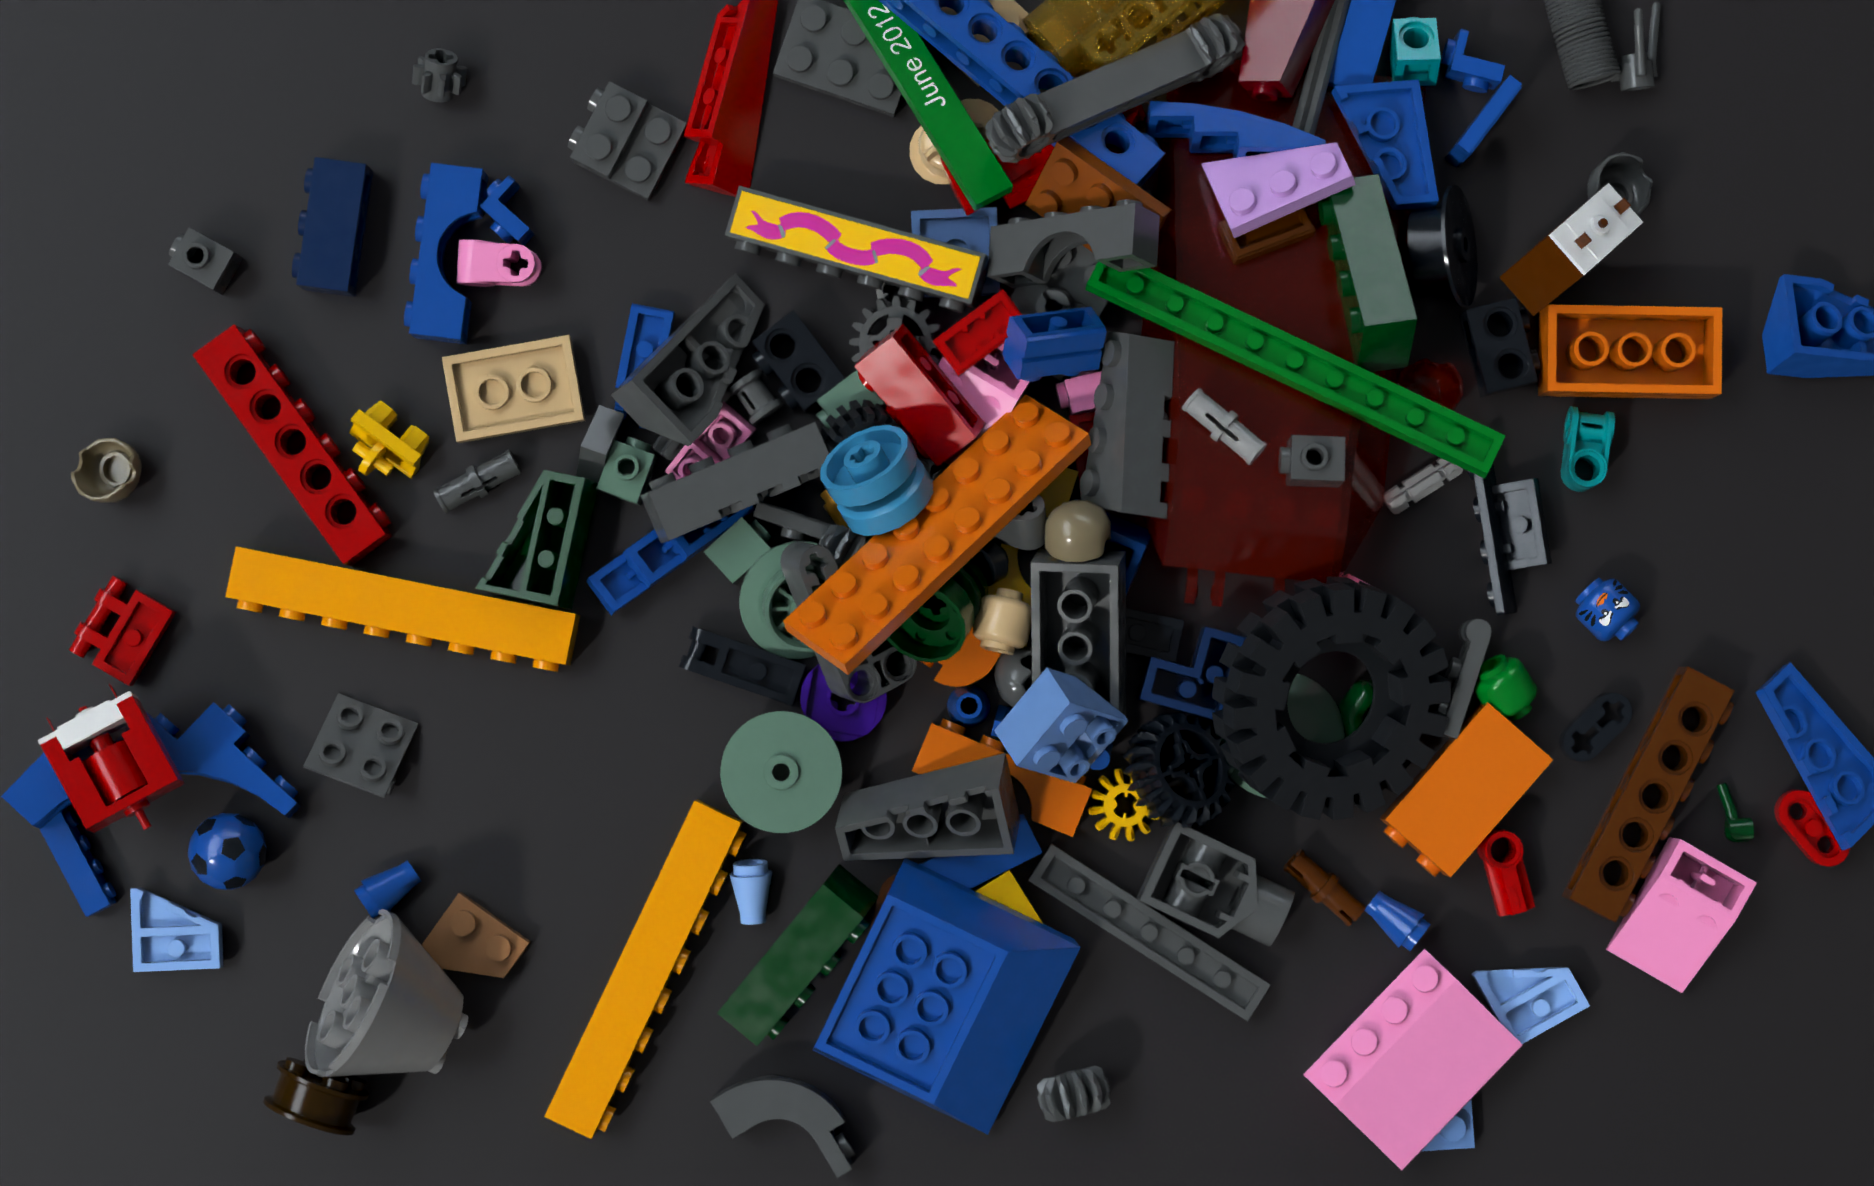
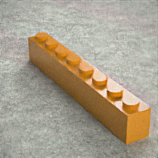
M237 546L235 547L225 596L237 599L236 608L262 613L264 605L280 608L279 617L304 622L307 613L322 616L321 625L347 630L348 622L365 625L363 634L389 638L390 630L407 633L405 642L431 647L432 640L437 639L449 642V651L473 655L474 649L477 647L492 650L490 659L516 664L518 655L533 658L532 667L554 672H558L559 664L571 665L581 616L574 613Z
M698 799L694 800L546 1111L545 1118L590 1139L594 1137L598 1129L606 1132L616 1111V1108L610 1106L616 1090L625 1092L635 1071L634 1068L628 1066L635 1050L643 1054L654 1031L647 1027L654 1011L662 1014L670 998L672 990L666 988L672 972L680 975L689 958L691 951L684 948L691 932L699 935L710 912L703 909L710 893L718 896L726 880L728 872L721 870L728 854L736 857L747 833L740 831L744 821Z

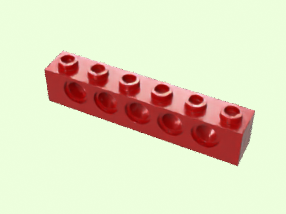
M233 324L192 355L344 565L352 566L392 537V534L386 527L391 523V520L377 502L372 505L368 503L361 493L366 489L365 484L351 467L346 471L336 458L341 454V451L327 433L320 436L311 424L316 417L302 398L295 401L286 389L291 384L290 380L276 363L271 367L261 354L266 350V347L251 328L245 332L244 329ZM252 363L256 370L255 377L250 383L241 385L237 379V372L242 365ZM277 397L281 404L280 412L275 418L266 420L262 414V406L266 400ZM302 432L306 438L305 448L300 453L291 455L287 449V441L293 433ZM326 466L330 470L331 481L327 487L317 490L313 486L312 475L316 469ZM346 501H352L356 507V516L349 524L342 525L337 518L338 507Z

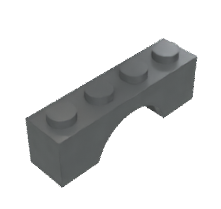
M1126 199L1117 201L1116 206L1106 208L1083 206L1080 208V212L1070 214L1047 212L1044 214V218L1039 219L1011 218L1008 220V224L991 226L987 277L1011 288L1048 283L1059 260L1073 248L1084 244L1090 245L1096 261L1119 272L1157 267L1160 215L1144 208L1143 203L1140 201Z

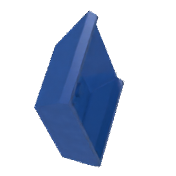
M904 858L821 1030L813 1051L988 1135L1081 947L1074 938Z

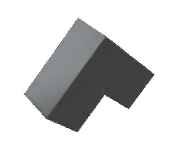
M601 405L598 406L580 446L576 476L587 478L596 483L599 482L614 440L617 441L621 433L624 413Z

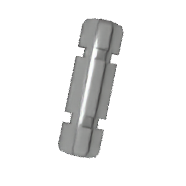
M1438 458L1436 460L1437 465L1433 466L1430 463L1403 480L1402 487L1399 488L1396 485L1384 492L1382 495L1384 503L1393 514H1399L1410 507L1408 502L1411 500L1414 503L1418 502L1443 486V480L1451 481L1462 474L1463 468Z

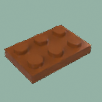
M1069 137L1057 141L1025 204L1044 218V214L1047 212L1070 214L1080 212V208L1083 206L1106 208L1116 206V202L1119 200H1137L1143 203L1144 208L1160 215L1159 231L1172 210ZM1089 244L1083 245L1092 252V249Z

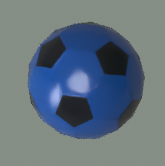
M221 813L203 821L190 837L188 847L191 870L203 883L222 890H234L254 880L265 864L267 853L264 835L252 820L234 813Z

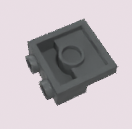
M609 81L605 90L597 87L591 96L587 110L592 112V115L586 127L578 125L573 131L567 148L573 150L570 158L573 163L650 201L685 133L687 123L649 104L648 100Z

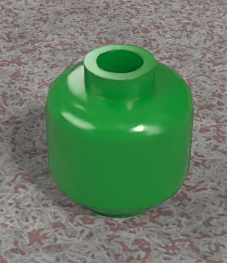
M1502 654L1493 656L1482 663L1474 687V692L1482 705L1486 702L1490 703L1505 718H1509L1511 721L1518 720L1531 711V702L1535 699L1538 691L1536 684L1521 660L1514 657L1506 658Z

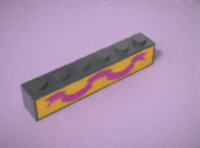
M743 186L738 187L725 236L736 241L735 249L759 256L761 249L777 253L776 261L800 267L802 260L818 264L816 268L818 273L841 279L842 272L858 276V284L882 290L883 283L899 287L898 295L922 302L925 294L939 298L940 307L959 313H964L965 306L978 308L988 273L989 256L984 253Z

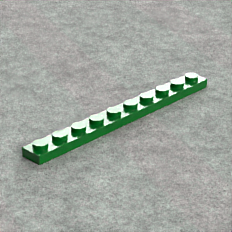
M1098 262L1086 284V291L1484 479L1506 436L1151 268L1119 272Z

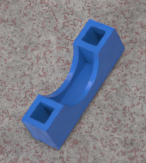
M431 163L430 174H423L420 196L421 199L426 200L424 216H418L415 226V241L421 242L419 259H412L409 274L410 284H415L413 301H407L404 312V326L410 327L409 334L417 339L467 345L472 302L455 291L448 282L444 272L443 257L449 239L460 227L471 221L483 218L484 211L480 206L485 201L482 195L487 189L488 175L483 169Z

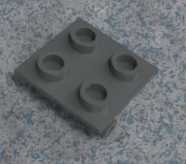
M338 693L303 768L385 798L386 794L390 795L396 783L395 774L414 736L418 723Z

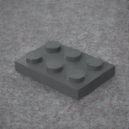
M823 0L797 1L773 71V76L895 117L902 94L850 10Z

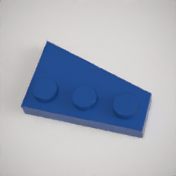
M1419 79L1334 86L1331 93L1373 174H1379L1384 195L1392 210L1435 207L1439 202Z

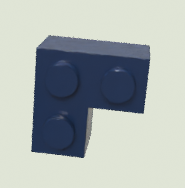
M1205 626L1200 630L1190 667L1149 657L1137 699L1213 720L1212 712L1223 709V705L1212 698L1215 676L1228 677L1230 668L1219 662L1228 642L1241 647L1246 637Z

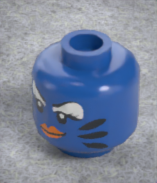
M1600 577L1597 578L1575 600L1579 605L1576 610L1577 619L1600 641H1609L1615 636L1620 641H1623L1640 624L1634 618L1640 611V602L1616 579L1610 578L1603 581Z

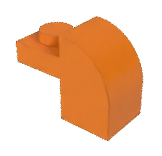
M972 627L961 649L949 659L937 662L942 667L934 681L950 687H962L976 683L990 672L1002 653L981 648V641L973 635ZM920 661L921 663L925 664L930 668L934 664L932 662Z

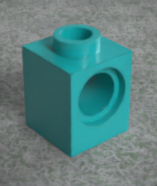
M1407 17L1393 19L1388 44L1392 81L1419 79L1420 86H1436L1441 62L1436 18Z

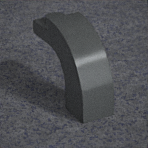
M779 1075L757 1076L731 1085L714 1095L710 1100L732 1139L761 1122L773 1119L788 1120L800 1125L809 1132L837 1178L853 1168V1162L850 1157L856 1153L844 1132L836 1135L833 1130L845 1123L846 1116L829 1096L805 1081Z

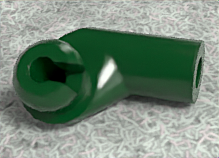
M1359 680L1352 684L1340 702L1339 709L1346 737L1363 723V715L1372 704V680Z

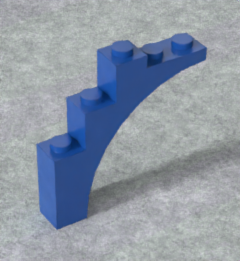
M213 702L178 739L174 735L179 729L161 712L155 718L146 712L179 774L199 775L233 784L262 798L287 818H290L301 807L293 799L299 792L281 775L272 780L262 770L267 762L252 748L247 746L243 751L239 749L250 736L242 728L248 721L230 704L222 710ZM122 735L114 743L124 740ZM88 746L73 754L74 759L80 757L82 761H85L94 752ZM45 753L1 796L32 826L39 829L72 804Z

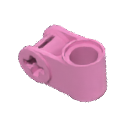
M459 240L456 284L476 287H494L495 285L524 287L535 283L541 275V260L536 253L524 245L496 243L485 240ZM519 256H521L522 259L528 262V267L521 268L518 275L510 267L511 263H517Z

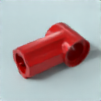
M1494 827L1476 850L1484 864L1497 916L1501 917L1526 912L1534 908L1535 903L1522 858L1524 854L1523 844L1514 833ZM1505 837L1509 845L1508 852L1503 858L1495 860L1491 855V846L1496 839Z

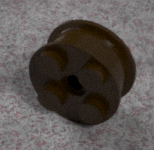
M286 1057V1060L278 1061L276 1067L281 1074L273 1094L264 1097L263 1103L265 1106L290 1120L311 1128L338 1135L349 1136L354 1134L356 1128L351 1122L360 1100H367L369 1096L368 1091L365 1090L367 1083L365 1080L354 1075L317 1076L308 1071L305 1059L301 1061Z

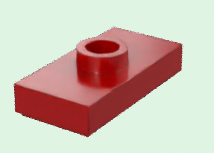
M1002 289L935 338L933 344L956 375L960 377L1005 343V338H1008L1006 332L1009 317L1022 314L1004 289Z

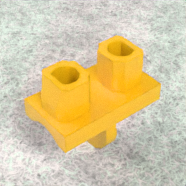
M378 401L365 413L359 409L351 418L353 426L349 433L359 440L352 449L354 453L363 458L358 468L359 472L367 476L376 468L388 476L395 467L410 479L419 471L421 457L428 446L429 436L413 425L405 431L400 439L388 431L397 420V414L383 401Z

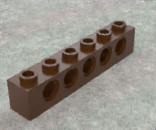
M1688 666L1678 667L1561 895L1562 897L1613 922H1617L1619 916L1625 917L1629 913L1636 897L1631 892L1639 877L1644 879L1649 874L1655 861V856L1651 853L1658 840H1665L1675 822V817L1671 816L1678 800L1684 802L1690 794L1695 782L1691 775L1697 763L1703 764L1710 755L1714 746V741L1710 738L1717 724L1723 725L1730 716L1734 707V702L1730 701L1735 690ZM1689 707L1694 708L1700 718L1698 726L1693 731L1687 730L1682 724V714ZM1673 745L1680 753V761L1675 768L1670 770L1663 764L1662 754L1668 746ZM1653 783L1659 788L1661 797L1656 806L1649 808L1643 802L1642 793L1646 786ZM1635 822L1641 830V837L1635 845L1628 846L1623 840V829L1627 824ZM1615 860L1621 867V877L1616 883L1609 885L1603 878V869L1608 862Z

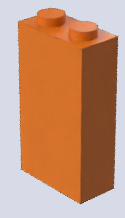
M1486 702L1483 705L1480 703L1463 722L1457 739L1449 738L1433 756L1426 768L1422 769L1413 779L1414 782L1398 796L1379 818L1387 825L1383 832L1402 849L1407 843L1420 854L1416 862L1432 876L1436 877L1441 872L1444 876L1452 877L1549 766L1553 759L1490 703Z

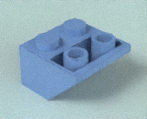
M1046 667L994 731L1016 766L1076 783L1089 770L1092 763L1104 749L1115 740L1116 735L1127 724L1128 719L1077 677Z

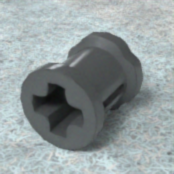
M759 368L738 380L728 390L731 396L737 395L751 415L749 421L752 426L765 420L784 405L780 398L775 399L761 380L762 372Z

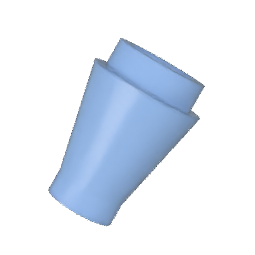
M764 859L735 861L733 863V872L729 876L740 912V922L745 925L765 923L772 871L768 869V861Z

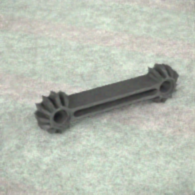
M1221 13L1213 14L1209 18L1203 17L1199 22L1191 24L1183 32L1038 95L1029 94L1025 98L1018 97L1013 103L1005 104L1001 111L994 113L992 119L985 125V134L990 141L988 144L1002 162L1018 163L1022 159H1029L1032 155L1041 152L1044 147L1188 83L1201 82L1205 78L1211 79L1215 74L1223 72L1226 67L1234 64L1235 60L1243 53L1245 42L1240 36L1242 33L1228 15H1222Z

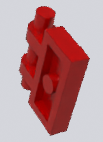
M113 575L105 589L100 588L94 597L97 603L85 623L80 621L74 631V634L77 636L69 650L84 658L91 645H94L100 651L92 665L124 684L133 686L174 618L176 611L140 590H135L128 603L123 601L120 596L128 583ZM111 611L120 615L109 636H106L100 630Z

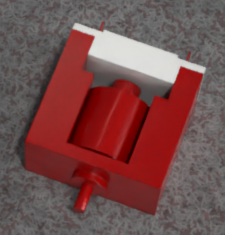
M109 684L116 697L115 699L107 700L96 707L87 708L85 705L79 708V713L75 715V718L58 726L57 730L54 729L50 719L46 718L54 732L42 737L38 742L86 830L95 833L125 816L128 818L136 815L143 830H147L152 825L143 810L150 806V802L185 783L138 697L131 691L118 697L112 685ZM128 725L130 729L121 734L124 740L114 743L110 734ZM88 746L94 752L85 761H82L80 757L75 759L73 757V754Z

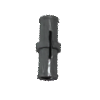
M508 449L478 467L472 464L465 468L466 473L438 488H434L433 493L442 510L447 514L452 509L477 496L481 498L488 496V490L516 475L522 474L513 454Z

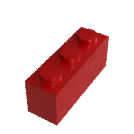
M904 324L900 325L865 352L854 366L858 371L862 384L869 391L877 393L886 404L887 413L898 425H903L914 438V445L920 454L925 458H930L937 467L974 440L986 424Z

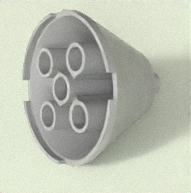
M379 910L378 914L382 916L377 919L368 916L357 927L329 971L318 996V999L325 1002L318 1024L312 1021L309 1023L306 1036L305 1064L310 1073L320 1077L426 1071L437 1074L445 1062L446 1051L452 1039H459L467 1027L468 1015L462 1013L464 996L398 916L388 910Z

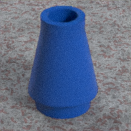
M967 685L958 687L948 698V714L956 724L963 727L978 726L989 714V698L978 686ZM967 697L973 698L975 703H977V710L970 715L963 713L960 708L961 701Z
M408 860L396 867L361 880L362 885L356 888L354 892L374 919L379 915V910L390 911L414 886L422 881Z
M1381 891L1375 895L1364 910L1376 921L1398 948L1402 945L1408 951L1414 948L1431 926L1429 922L1423 919L1425 914L1388 897Z

